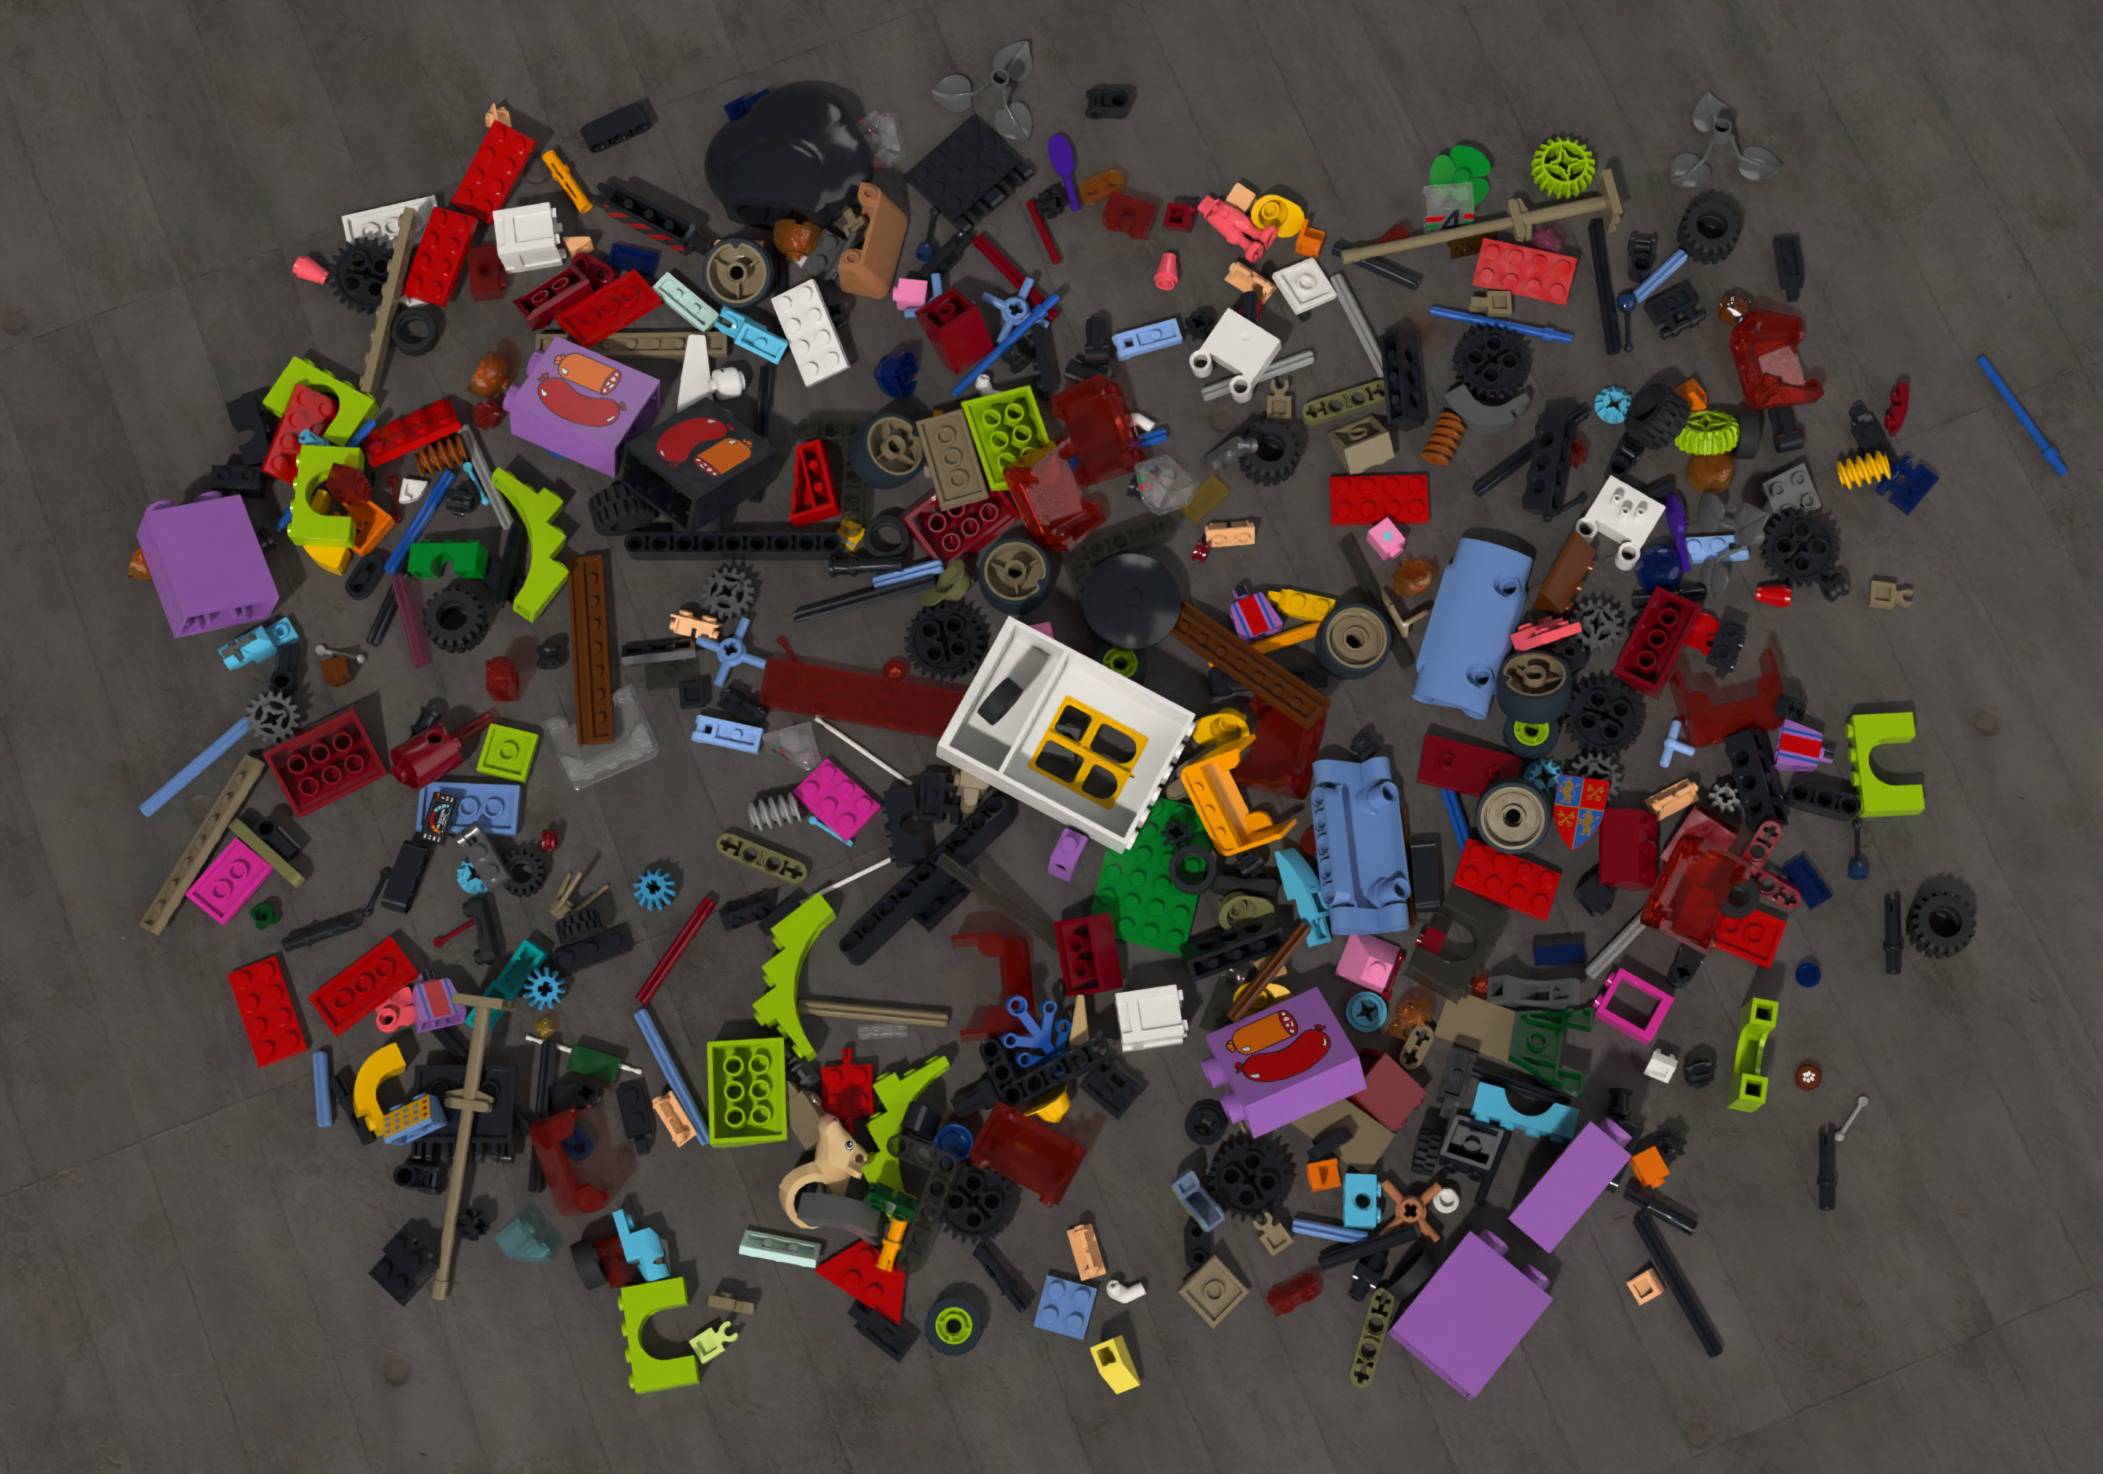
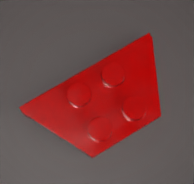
M862 1240L815 1269V1273L899 1326L906 1278L905 1267L894 1261L892 1272L876 1267L881 1252Z

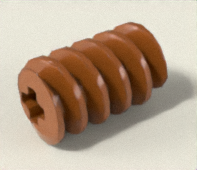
M1440 413L1439 420L1435 424L1436 428L1432 430V436L1428 438V444L1424 446V452L1421 453L1420 457L1433 465L1449 466L1450 461L1447 458H1453L1454 453L1451 450H1457L1458 448L1454 441L1460 442L1462 437L1458 433L1463 434L1466 431L1465 427L1461 425L1462 420L1452 413Z
M456 435V443H453L448 437L446 446L438 440L437 448H434L429 443L428 451L420 447L418 448V454L414 452L422 477L426 476V469L431 474H435L436 466L442 472L445 470V463L450 469H453L454 461L459 466H463L464 458L468 461L465 446L459 435Z

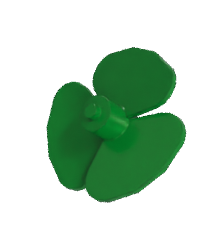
M1455 146L1450 151V158L1446 155L1437 156L1429 172V185L1434 197L1445 199L1452 192L1450 204L1453 208L1467 209L1475 206L1484 199L1490 188L1485 179L1470 177L1486 176L1491 170V165L1483 153L1469 146Z

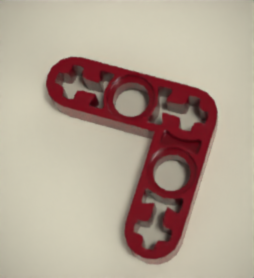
M1767 818L1757 829L1736 863L1733 872L1741 873L1742 870L1740 868L1744 869L1748 866L1751 874L1747 873L1746 875L1753 880L1757 872L1761 873L1756 882L1760 894L1785 909H1794L1800 905L1802 899L1800 888L1763 867L1783 833V825L1778 819ZM1772 825L1775 826L1776 833H1772L1768 841L1764 840L1763 838L1767 833L1765 826L1768 828ZM1754 845H1761L1766 853L1761 857H1757L1752 854L1751 848ZM1770 878L1774 881L1775 887L1771 890H1766L1761 886V880ZM1779 885H1782V892H1779V895L1776 896L1775 893L1778 891ZM1793 892L1795 894L1794 899H1791L1790 902L1786 901L1785 894Z

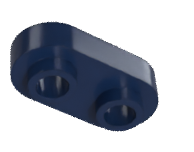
M556 1117L549 1123L547 1128L549 1137L572 1159L583 1161L591 1155L593 1150L591 1140L570 1120L565 1117ZM560 1127L566 1128L564 1135H558ZM584 1144V1150L580 1153L576 1152V1146Z

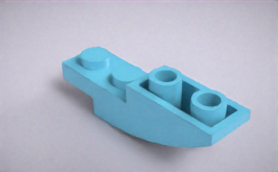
M1294 848L1274 852L1287 900H1296L1301 922L1311 928L1310 934L1306 938L1308 947L1332 942L1325 918L1330 916L1329 906L1324 904L1322 900L1321 886L1317 876L1305 859Z

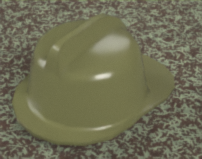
M953 561L946 567L944 572L938 574L934 578L936 587L924 590L921 595V602L925 606H932L943 599L948 601L960 600L974 584L973 578L964 571L963 561Z
M1232 892L1223 899L1218 900L1220 907L1219 923L1226 930L1275 913L1273 905L1267 899L1248 896L1243 892Z

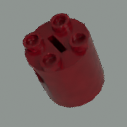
M438 721L391 749L390 756L393 763L391 771L399 783L408 786L414 791H419L463 764L459 750L462 749L461 743L455 736L451 737L446 732L444 725Z

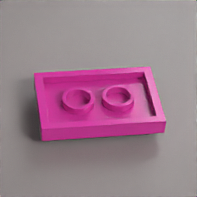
M827 758L792 792V795L846 843L881 810V806Z
M235 837L185 895L225 927L275 869Z

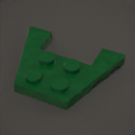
M1589 1007L1578 1011H1573V1008L1563 1009L1560 1012H1549L1548 1010L1517 1011L1514 1016L1508 1061L1580 1099L1583 1094L1585 1074L1559 1068L1565 1027L1590 1033L1595 1008Z

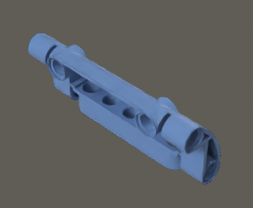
M1469 538L1459 539L1453 562L1445 568L1417 659L1416 669L1418 676L1411 695L1414 700L1426 704L1460 708L1467 716L1479 720L1487 718L1492 696L1497 693L1498 671L1503 661L1509 657L1513 644L1510 635L1516 633L1527 598L1525 588L1533 564L1532 558L1497 544Z
M1374 757L1362 763L1328 759L1315 761L1312 763L1315 788L1311 794V807L1321 895L1324 904L1329 906L1332 934L1369 935L1409 929L1408 907L1405 903L1411 894V888L1409 885L1399 792L1396 785L1391 782L1389 758Z

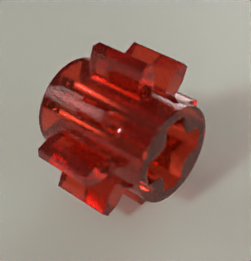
M490 399L487 403L479 402L472 413L476 426L484 431H487L488 427L495 429L503 417V414L499 412L501 410L498 407L499 404Z
M1582 439L1574 440L1572 443V452L1568 466H1574L1575 469H1578L1579 461L1586 463L1588 458L1583 454L1587 453L1589 448L1583 447Z

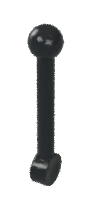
M1580 493L1577 499L1561 507L1560 513L1578 503H1585L1587 500L1586 494ZM1543 515V521L1549 523L1555 516Z
M383 869L380 871L381 878L367 907L362 910L364 917L371 916L372 906L385 880L390 878L389 870Z

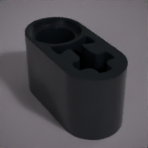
M909 1101L900 1127L919 1138L933 1141L942 1117L921 1104Z

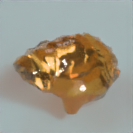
M1406 558L1403 561V565L1396 568V571L1393 573L1394 591L1398 596H1417L1430 588L1433 578L1438 575V571L1434 566L1422 560L1412 562Z
M1418 998L1406 1000L1398 1005L1387 1025L1390 1036L1406 1040L1405 1032L1415 1026L1424 1027L1425 1023L1432 1021L1433 1015L1429 1003Z

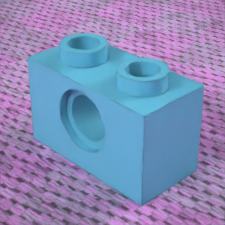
M1345 1173L1343 1177L1344 1228L1374 1230L1376 1223H1380L1381 1208L1376 1207V1197H1381V1182H1377V1175ZM1359 1195L1367 1197L1369 1206L1366 1208L1358 1207L1355 1198Z

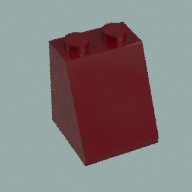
M951 287L914 312L943 364L955 375L965 371L969 366L984 358L995 349L978 307L954 287Z
M1696 803L1660 856L1664 860L1662 864L1674 872L1678 869L1684 873V879L1691 884L1697 885L1699 883L1703 886L1737 837L1739 830Z
M1365 1047L1358 1056L1367 1089L1347 1098L1385 1128L1395 1132L1405 1125L1409 1114L1422 1104L1423 1097L1427 1092L1386 1052Z

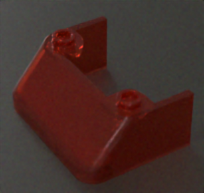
M1767 648L1758 660L1763 674L1757 682L1759 696L1713 707L1709 696L1705 692L1692 691L1687 693L1681 670H1675L1668 682L1686 741L1690 746L1698 749L1725 743L1724 738L1747 729L1762 730L1763 733L1775 731L1781 726L1784 719L1777 716L1774 710L1778 697L1783 694V684L1771 648Z
M998 932L951 935L953 949L978 946V950L983 956L989 958L999 957L1004 1006L993 1007L987 1011L985 1015V1028L960 1030L962 1043L984 1041L988 1038L1001 1039L1002 1034L1009 1031L1018 1036H1029L1030 1032L1021 1020L1008 1013L1005 1008V1002L1009 996L1013 994L1020 995L1027 1001V1012L1036 1023L1029 945L1026 939L1022 936ZM1017 1000L1011 1003V1008L1017 1007Z

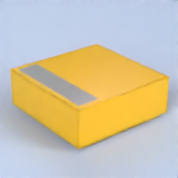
M846 518L836 534L840 536L842 545L854 552L863 539L865 529Z

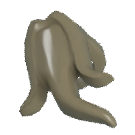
M1383 589L1381 592L1383 604L1392 621L1400 631L1401 636L1407 638L1409 625L1429 614V611L1426 609L1403 622L1385 590Z

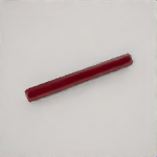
M983 234L977 235L973 239L974 246L1020 291L1025 277ZM1032 286L1027 296V300L1034 307L1038 304L1041 305L1046 300L1034 286ZM1052 307L1047 312L1048 315L1045 318L1049 322H1053L1059 316V312Z
M706 896L702 899L636 994L635 998L643 1005H647L716 906L712 899Z

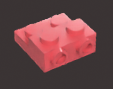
M1550 616L1538 620V626L1533 627L1532 622L1519 626V632L1510 635L1517 653L1582 632L1579 622L1569 625L1568 620L1563 621V618L1553 620Z

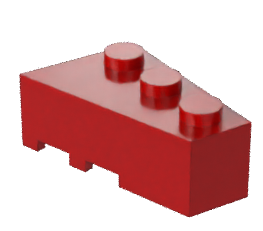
M820 439L797 445L794 465V488L791 494L792 508L789 520L798 528L842 515L827 448Z

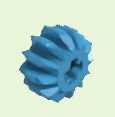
M660 868L656 870L655 875H653L651 869H647V877H644L642 874L638 875L642 883L636 882L633 885L638 890L634 893V897L640 899L638 903L641 907L647 904V909L652 911L656 905L659 911L663 910L661 903L665 902L667 905H671L668 897L676 896V892L672 890L676 883L675 881H669L671 875L668 872L662 875ZM658 885L659 892L655 891L656 894H652L650 888L654 889V886Z
M548 967L543 968L542 975L538 968H534V978L529 974L525 976L530 981V984L523 983L521 985L522 988L529 989L522 996L525 999L532 997L528 1003L531 1007L537 1003L538 1009L543 1010L546 1003L547 1007L552 1009V999L558 1003L562 1001L556 995L557 992L565 993V989L558 988V985L564 983V979L555 980L558 972L554 970L549 975ZM547 982L545 985L549 986V990L544 991L543 995H540L542 992L538 991V986H543V983Z

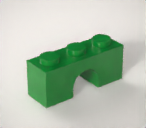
M422 540L421 543H411L407 571L417 579H440L442 567L447 562L453 560L452 571L462 579L485 578L489 550L477 540H466L465 543H457L453 540H444L443 543Z

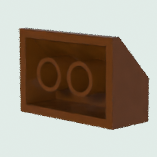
M1572 532L1533 605L1534 608L1555 619L1561 618L1563 613L1568 615L1574 604L1571 601L1573 594L1579 595L1585 584L1582 580L1584 574L1590 575L1596 564V561L1593 560L1596 551L1578 532Z

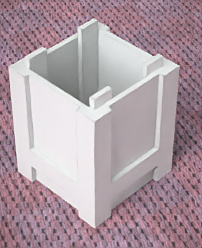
M549 202L492 211L497 252L507 274L563 265V259L567 258L566 250L561 248L558 250L556 244H560L559 233L563 232L562 223L557 222L556 208H551Z
M1176 984L1115 993V1008L1122 1052L1183 1044V1037H1187L1186 1030H1188L1187 1020H1182L1181 1000L1184 999L1182 990H1177Z

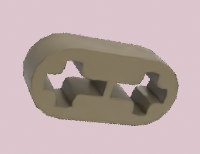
M1424 1024L1418 1025L1412 1030L1398 1058L1399 1065L1404 1070L1414 1071L1423 1061L1434 1039V1032L1429 1026ZM1422 1031H1425L1427 1033L1426 1038L1429 1040H1423L1420 1047L1415 1045L1418 1040V1036L1415 1033L1420 1034ZM1412 1049L1417 1051L1414 1056L1417 1063L1412 1062L1408 1065L1405 1063L1406 1058L1403 1056L1404 1054L1409 1055Z

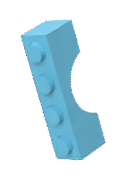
M1479 1082L1475 1089L1469 1115L1474 1116L1475 1120L1487 1124L1490 1121L1499 1123V1127L1505 1130L1514 1131L1515 1128L1525 1131L1524 1134L1527 1136L1539 1138L1542 1135L1549 1137V1141L1552 1143L1564 1145L1565 1142L1569 1143L1573 1139L1580 1109L1554 1103L1548 1111L1541 1115H1522L1510 1106L1504 1088Z

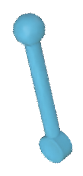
M470 462L464 463L463 469L469 473L481 496V503L485 506L489 505L490 500L485 495L472 471L473 465Z
M815 815L809 817L808 821L810 824H816L849 847L853 845L851 840L847 843L843 841L829 827L820 822Z

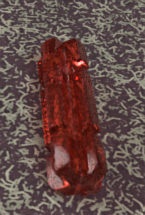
M485 712L480 715V719H473L461 726L459 731L455 730L449 733L451 737L455 736L460 743H463L464 739L468 740L484 731V727L489 728L490 723L495 724V720L490 712Z

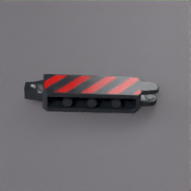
M599 182L597 188L600 192L607 195L606 200L595 194H592L589 198L593 204L604 209L606 215L685 256L689 253L692 254L693 251L706 256L710 250L709 243L701 239L702 235L697 232V228L692 223L619 185L611 187L603 182Z

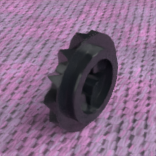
M1199 1105L1193 1108L1186 1116L1185 1132L1189 1139L1199 1146L1213 1145L1220 1141L1225 1132L1226 1123L1223 1114L1211 1105ZM1201 1115H1203L1207 1123L1216 1122V1124L1209 1127V1136L1206 1135L1203 1129H1195L1201 1124Z

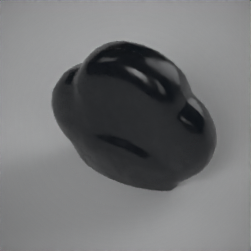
M790 85L763 95L746 113L726 123L709 143L705 155L704 169L707 183L715 197L723 204L730 221L773 231V227H782L785 232L794 234L822 231L835 218L859 202L858 190L860 182L872 184L875 174V160L868 140L856 128L850 109L842 99L824 88L809 85Z

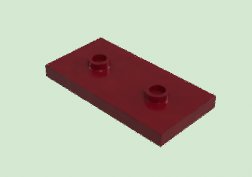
M1425 734L1416 783L1480 798L1482 793L1493 783L1506 778H1518L1521 757Z

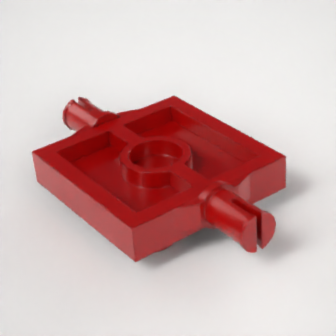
M844 1048L842 1049L843 1064L833 1067H821L822 1108L825 1113L834 1115L839 1120L844 1121V1130L851 1136H854V1120L862 1117H871L875 1114L874 1070L872 1064H854L852 1060L853 1049Z

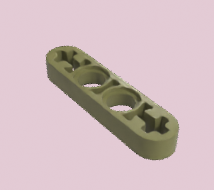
M1377 380L1306 403L1301 413L1303 422L1309 426H1316L1385 404V393L1383 397L1380 394H1375L1377 388L1385 391L1384 380ZM1355 394H1360L1364 397L1365 401L1357 405L1351 401V397ZM1332 401H1337L1341 404L1342 409L1338 412H1333L1329 409L1328 405ZM1310 409H1312L1313 412H1318L1316 414V418H1313L1311 415H1308Z
M237 817L228 825L237 836L295 888L298 889L306 881L304 877Z
M730 833L722 834L717 839V850L725 858L791 885L799 886L807 880V868L797 860ZM729 840H732V845L734 847L740 848L739 856H735L737 854V851L732 848H728L727 851H724L722 843H727ZM752 848L758 852L755 860L747 861L744 859V852L747 849ZM769 859H779L780 867L777 870H769L766 866ZM785 863H789L787 867L790 870L796 871L797 868H800L802 876H797L796 879H793L792 874L788 871L781 875L785 869Z
M1385 1288L1377 1289L1370 1298L1349 1372V1380L1356 1388L1367 1387L1371 1384L1395 1303V1297L1387 1292ZM1382 1293L1386 1294V1299L1390 1301L1389 1304L1383 1306L1381 1312L1387 1313L1386 1317L1379 1313H1371L1372 1308L1376 1311L1378 1310L1379 1301L1376 1300V1296L1380 1297ZM1372 1318L1380 1319L1383 1324L1382 1330L1378 1333H1373L1368 1327V1322ZM1370 1343L1375 1347L1376 1353L1374 1357L1366 1358L1362 1355L1361 1347L1363 1344ZM1357 1359L1364 1363H1373L1372 1368L1366 1366L1364 1374L1368 1376V1380H1363L1361 1383H1358V1378L1354 1376V1372H1359L1362 1364H1357Z

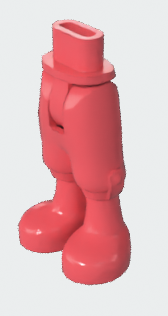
M1209 195L1197 208L1198 211L1204 214V219L1222 234L1227 242L1233 245H1240L1244 249L1245 258L1251 263L1261 258L1264 249H1269L1278 234L1276 226L1269 225L1264 230L1254 226L1250 216L1244 215L1231 205L1223 201L1221 202L1220 199L1215 200ZM1243 233L1251 236L1255 241H1250Z

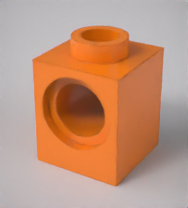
M1655 1146L1632 1157L1629 1161L1643 1188L1650 1185L1654 1189L1666 1182L1664 1177L1670 1174Z

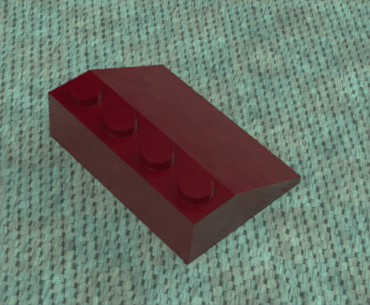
M978 459V463L988 493V499L941 512L935 488H933L897 516L906 525L910 536L931 560L940 559L942 561L944 570L955 560H962L963 563L1021 518L1002 490H990L980 459Z
M354 704L263 749V756L298 819L388 775L385 765Z

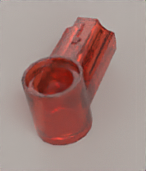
M619 1233L594 1241L598 1258L604 1265L610 1288H619L633 1282Z

